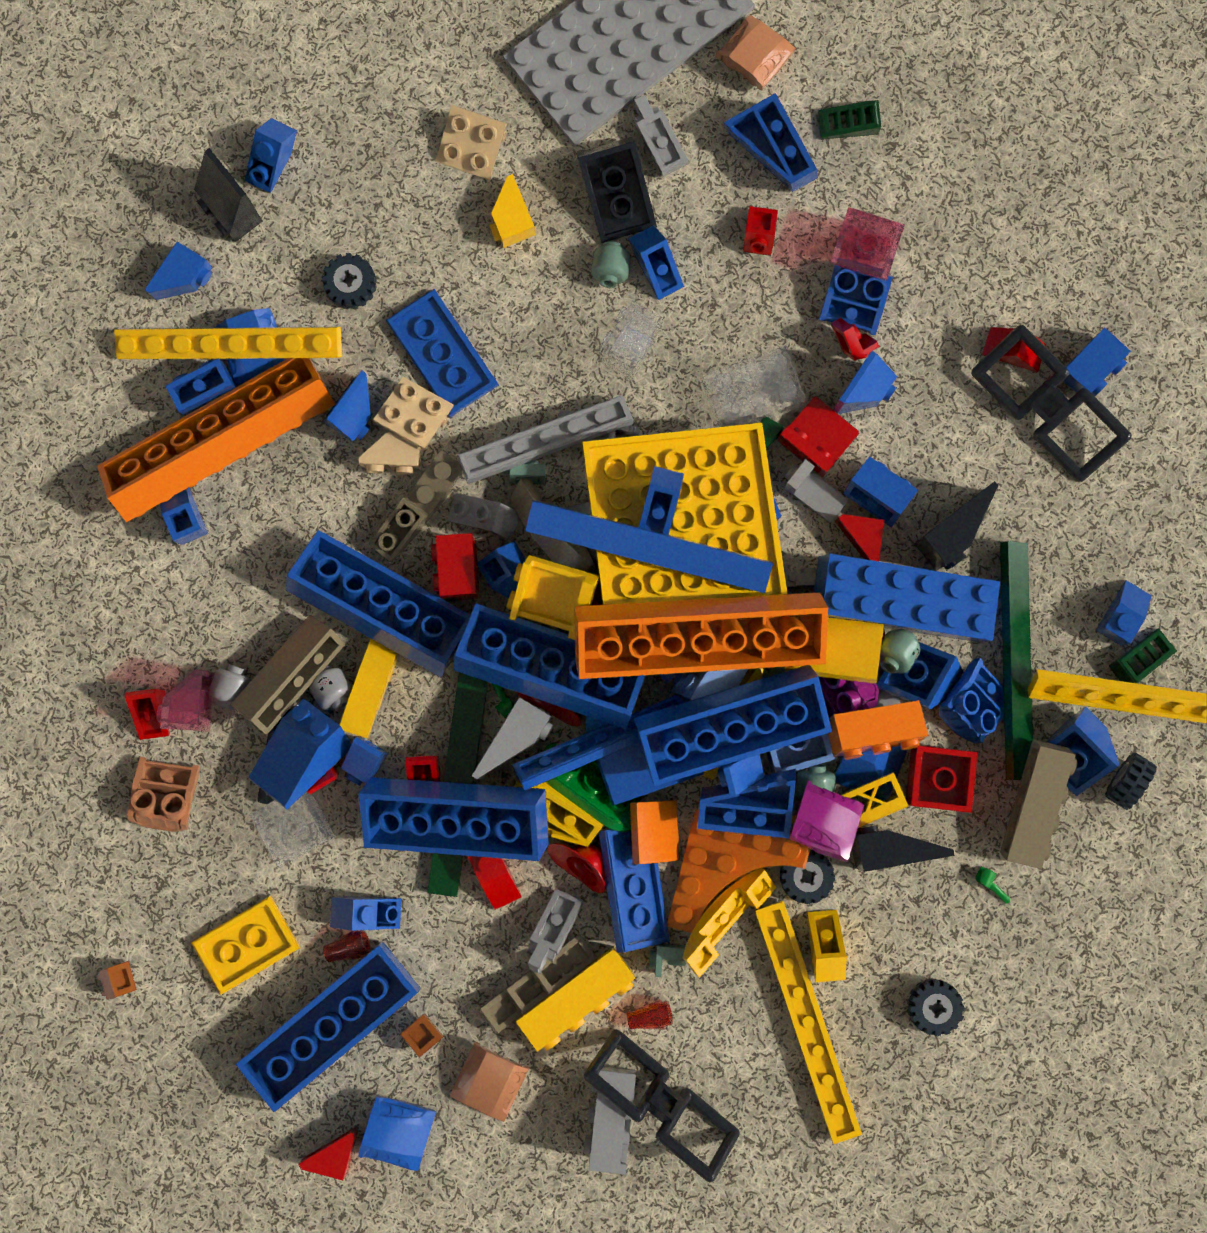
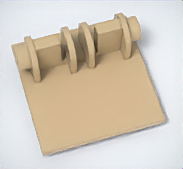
M451 105L436 162L490 180L501 142L505 141L507 131H505L507 123Z
M402 377L373 421L425 450L439 427L443 428L448 421L447 415L454 407V404Z

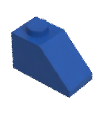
M654 225L628 238L636 260L658 300L684 287L667 239Z
M177 241L145 288V291L155 300L196 292L200 286H205L210 280L212 266L205 258Z
M654 466L639 528L669 535L684 473Z
M1125 580L1095 631L1120 646L1131 644L1146 619L1152 595Z
M355 737L341 769L348 772L345 776L348 780L361 786L362 782L367 783L371 777H375L389 753L365 738Z

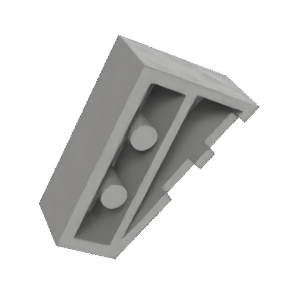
M604 1066L598 1075L633 1103L636 1070ZM591 1085V1092H596L595 1105L589 1104L587 1123H593L592 1135H586L584 1154H589V1171L626 1175L631 1118Z

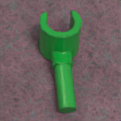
M492 684L497 696L501 700L495 708L507 719L514 707V703L507 697L501 686Z
M981 866L976 875V881L993 891L1005 904L1009 903L1011 898L998 885L993 883L997 873Z

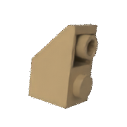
M389 430L359 457V465L362 468H366L367 473L382 474L384 469H396V474L412 475L413 470H421L422 448Z

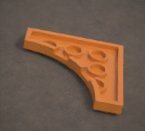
M695 809L667 926L692 933L697 922L712 904L716 895L726 885L731 884L748 872L764 867L794 866L805 869L810 848L790 840V838L697 829L699 810Z

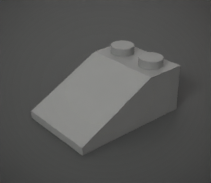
M519 697L472 774V777L482 779L537 744L539 739L545 741L554 727L550 723L552 717Z

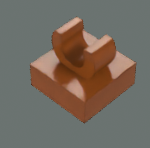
M129 961L98 971L99 975L96 978L101 980L104 989L101 995L106 996L107 1000L137 990Z
M425 1013L400 1033L419 1058L444 1037Z

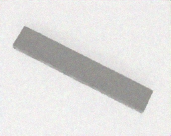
M623 395L462 452L457 454V460L467 484L632 425L634 420Z

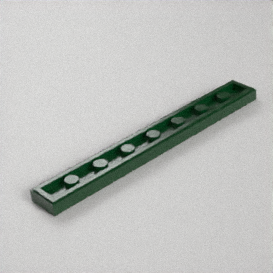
M1005 541L1000 542L1006 780H1021L1033 740L1032 698L1028 696V687L1032 681L1028 543Z
M460 672L458 674L443 782L474 784L472 774L476 770L488 682ZM433 853L427 893L458 897L463 855Z

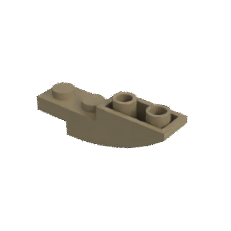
M441 450L409 494L401 499L369 542V545L390 562H393L452 492L451 488L463 474L459 462L446 451Z

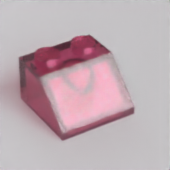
M848 207L830 263L887 281L905 224Z
M195 669L163 697L162 704H159L157 709V721L161 723L160 729L210 732L212 698L209 696L208 690L214 676L213 672Z

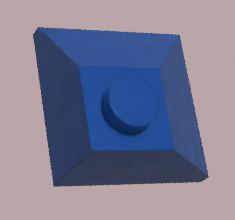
M871 351L833 410L837 414L877 407L882 400L888 402L897 388L892 385L897 378L896 374L877 353Z
M362 370L355 375L323 419L325 424L350 442H353L356 438L362 440L371 427L367 424L371 418L367 374Z
M918 642L920 654L911 669L902 674H890L884 671L877 686L880 690L907 701L919 700L922 707L930 710L946 700L956 682L961 678L963 670L957 656Z
M1086 706L1069 718L1046 741L1047 743L1068 747L1076 754V769L1074 774L1069 776L1067 782L1068 789L1075 796L1081 794L1119 766L1107 727Z
M901 746L891 747L890 752L873 755V751L862 752L863 756L855 759L845 760L844 755L840 756L834 771L835 782L850 789H855L894 772L897 779L908 750H902ZM891 781L880 785L874 798L882 801L888 799L893 789ZM873 789L864 792V794L871 796Z

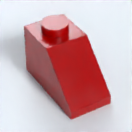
M468 856L477 879L494 910L522 898L505 859Z

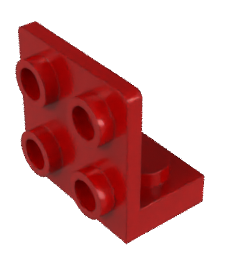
M815 396L790 426L785 428L777 441L802 462L806 459L815 466L813 471L823 478L859 435V431Z

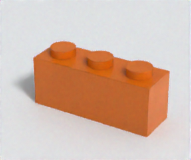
M919 700L834 714L829 718L832 732L828 733L833 757L844 755L845 760L863 756L862 752L873 751V755L887 753L891 751V747L901 746L902 750L916 748L920 746L919 742L929 736Z

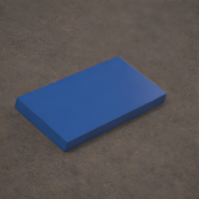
M432 289L386 319L387 324L433 393L454 404V407L448 414L449 417L457 414L499 386L435 289Z
M612 829L599 831L616 952L624 953L670 942L658 863L633 864L631 831L620 832Z

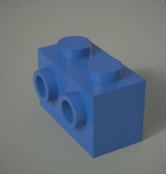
M1104 327L1066 366L1069 370V375L1064 382L1075 393L1082 388H1086L1096 396L1108 384L1104 379L1110 373L1115 376L1127 364L1124 358L1131 351Z
M220 359L208 360L202 363L199 369L191 373H183L172 380L173 382L166 385L178 412L184 416L237 387L226 365Z
M869 456L851 479L843 494L878 519L885 520L884 523L892 528L908 507L918 489L913 487L908 480L900 478L890 471L885 464Z

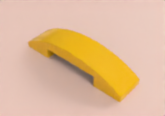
M757 869L731 885L709 906L697 922L686 944L683 959L699 978L719 955L714 946L749 906L758 910L777 888L764 869Z

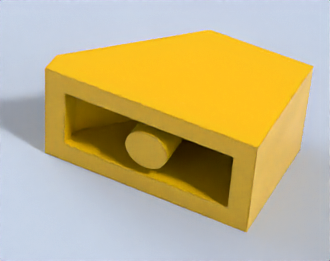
M511 174L507 176L491 212L493 223L489 225L495 242L501 240L503 248L536 235L533 221L515 178Z
M838 911L807 912L811 961L815 982L846 980L847 955Z

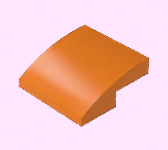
M677 800L630 803L633 864L680 860Z

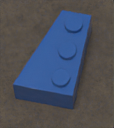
M776 93L724 122L726 132L790 191L794 192L818 178L817 168Z
M796 769L764 775V778L741 793L731 797L728 786L722 787L719 784L702 788L697 829L790 838Z

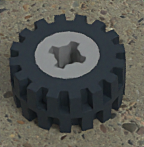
M346 253V256L337 255V259H331L328 262L329 266H325L323 270L322 282L326 294L338 307L342 306L343 309H358L360 305L365 306L366 302L374 297L373 293L376 292L377 280L372 267L360 255L352 256L351 253Z
M1133 752L1121 764V767L1112 778L1105 792V797L1125 810L1131 809L1138 802V799L1144 795V791L1148 789L1149 783L1153 780V775L1157 771V766L1138 753Z
M810 849L805 869L794 866H782L780 868V883L785 893L793 900L804 904L818 903L823 898H826L834 887V868L826 856Z
M928 979L923 983H918L917 987L911 990L910 998L907 1000V1011L913 1024L924 1033L941 1036V1034L948 1035L952 1029L956 1030L959 1027L957 1025L959 1021L963 1020L962 1012L965 1011L962 1004L963 999L958 991L949 983L938 979Z

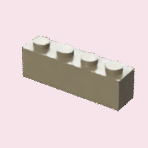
M309 615L230 706L245 720L267 735L312 684L316 676L326 668L346 644L330 627Z
M1035 739L1032 740L1000 850L1006 861L1042 869L1044 860L1047 861L1049 859L1051 836L1059 827V809L1061 804L1066 802L1068 796L1067 782L1069 776L1074 774L1077 765L1076 754L1068 747Z

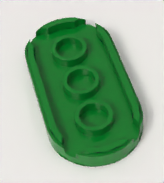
M557 742L550 743L545 747L543 751H546L560 744H557ZM597 760L546 781L552 788L604 826L620 832L631 831L630 803L640 802L642 798L637 797L612 806Z

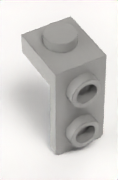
M806 459L801 466L795 463L785 475V478L789 481L784 489L828 523H831L848 502L847 498L811 472L815 466Z
M456 493L447 521L486 530L500 538L512 541L519 516L514 509L500 502Z

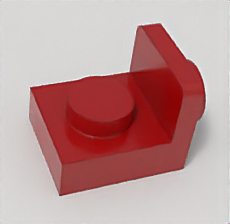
M749 206L743 245L744 252L762 255L772 254L778 210Z
M842 318L830 323L842 352L854 361L868 357L871 351L879 347L877 340L866 333L861 335L853 323L849 324Z

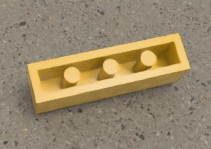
M613 946L553 994L547 996L527 1013L517 1018L516 1023L537 1052L543 1047L548 1051L561 1041L558 1037L567 1029L572 1033L585 1023L583 1017L591 1011L597 1014L610 1004L607 999L615 993L621 996L634 986L631 981L635 979V974Z

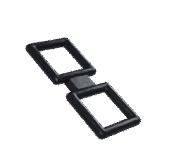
M1018 325L971 371L972 376L1016 420L1022 419L1033 409L1045 421L1034 431V439L1078 482L1086 480L1130 441L1132 437L1131 432L1088 389H1080L1068 400L1056 388L1068 377L1069 370L1024 325ZM1021 339L1054 374L1018 405L986 372ZM1084 402L1116 437L1080 468L1048 434Z
M613 1030L585 1071L584 1079L635 1122H641L649 1111L662 1122L656 1132V1139L709 1183L714 1182L740 1135L739 1129L691 1089L684 1088L678 1095L665 1084L669 1078V1071L620 1030ZM617 1045L655 1075L637 1106L598 1075ZM688 1103L726 1134L709 1166L670 1135Z

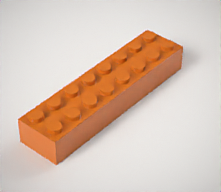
M287 358L97 465L107 498L127 523L134 518L142 516L146 511L158 504L167 502L181 491L195 486L199 481L211 474L220 472L234 461L245 458L257 448L273 442L280 435L291 429L298 428L303 422L326 412L328 408L335 405V402L310 358Z
M821 593L574 607L575 663L579 679L826 664L828 606Z

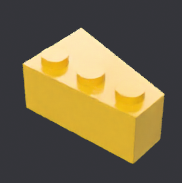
M519 780L514 787H522ZM547 782L532 787L545 789L547 824L548 833H551V837L588 847L603 827V824L560 794Z

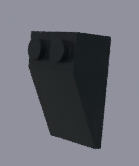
M632 137L576 153L601 243L641 232L653 225L657 227L636 143Z
M208 148L204 152L194 188L200 197L196 202L207 216L213 213L218 221L214 225L224 238L230 235L237 242L263 222L247 194L212 150Z
M995 481L914 543L935 571L943 567L947 571L967 557L963 552L971 546L998 488Z
M873 823L857 828L852 846L855 868L863 872L955 856L953 849L878 828V824L873 825Z

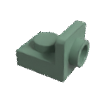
M533 460L506 470L504 474H510L509 483L518 484L520 479H531L533 484H545L546 464H540L538 461Z
M658 944L656 945V951H650L649 969H655V977H661L662 959L668 960L669 965H686L683 959L686 945Z

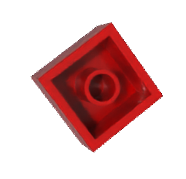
M473 534L436 535V543L431 544L432 562H435V565L438 566V573L433 574L434 592L437 595L439 594L445 601L480 599L478 566L476 564L477 547Z
M927 746L912 748L906 793L908 805L972 813L978 752Z

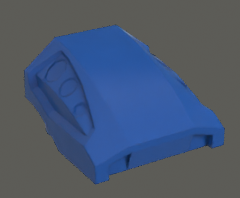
M836 260L819 320L834 322L842 318L849 324H855L858 330L876 335L893 276L855 263Z
M265 308L252 310L226 319L214 328L278 326L271 309ZM287 358L227 359L235 384L238 387Z
M975 658L967 666L964 674L956 682L944 703L939 705V717L956 735L972 743H983L986 736L994 732L997 724L1004 718V687L983 665L981 658Z
M377 1095L365 1129L358 1157L380 1160L409 1170L418 1171L436 1110Z

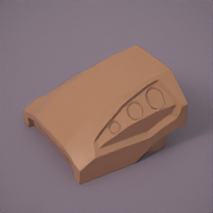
M749 15L728 42L716 52V58L718 60L722 59V62L728 68L740 72L751 85L757 86L762 91L772 78L777 75L796 48L762 21Z
M140 757L132 783L127 812L128 821L151 829L171 832L188 830L191 804L199 778V765L187 767L148 761L145 757Z
M475 1041L450 1093V1097L504 1122L530 1067L526 1065L521 1066L522 1064L510 1061L508 1057L504 1058L495 1051L492 1052L484 1048V1046L481 1047L480 1043Z

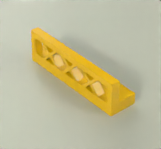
M894 772L841 794V796L850 799L857 795L869 799L866 808L862 811L858 828L909 806ZM891 781L896 795L883 801L874 798L878 787ZM873 789L871 796L864 794V792ZM797 814L792 816L791 824L796 821Z

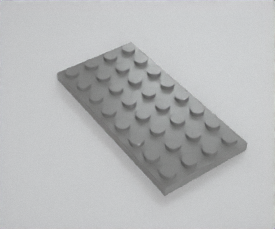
M575 0L504 54L503 60L575 147L633 103L635 99L642 96L755 8V4L752 0Z

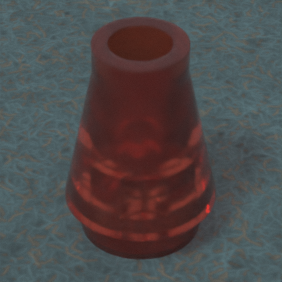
M364 930L350 931L332 943L323 946L324 956L328 963L364 958L365 954L371 951L370 941Z
M659 999L636 1010L628 1011L627 1021L630 1030H666V1026L673 1025L669 1001L662 1002Z

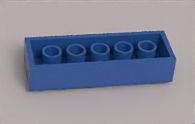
M320 530L316 532L286 576V591L440 678H442L453 660L471 616Z
M829 553L818 557L814 593H821L828 606L829 618L884 624V628L906 629L916 633L974 642L993 641L1000 581Z
M475 604L454 656L455 671L627 729L645 675L579 679L575 663V640L568 638L567 634L520 618L513 621L509 619V614Z
M810 665L801 666L633 718L654 786L832 732L819 677Z
M371 777L359 792L364 848L539 861L549 844L545 789L529 788L524 791L523 787Z
M382 942L241 1059L236 1066L271 1110L276 1112L421 990V987L387 945Z

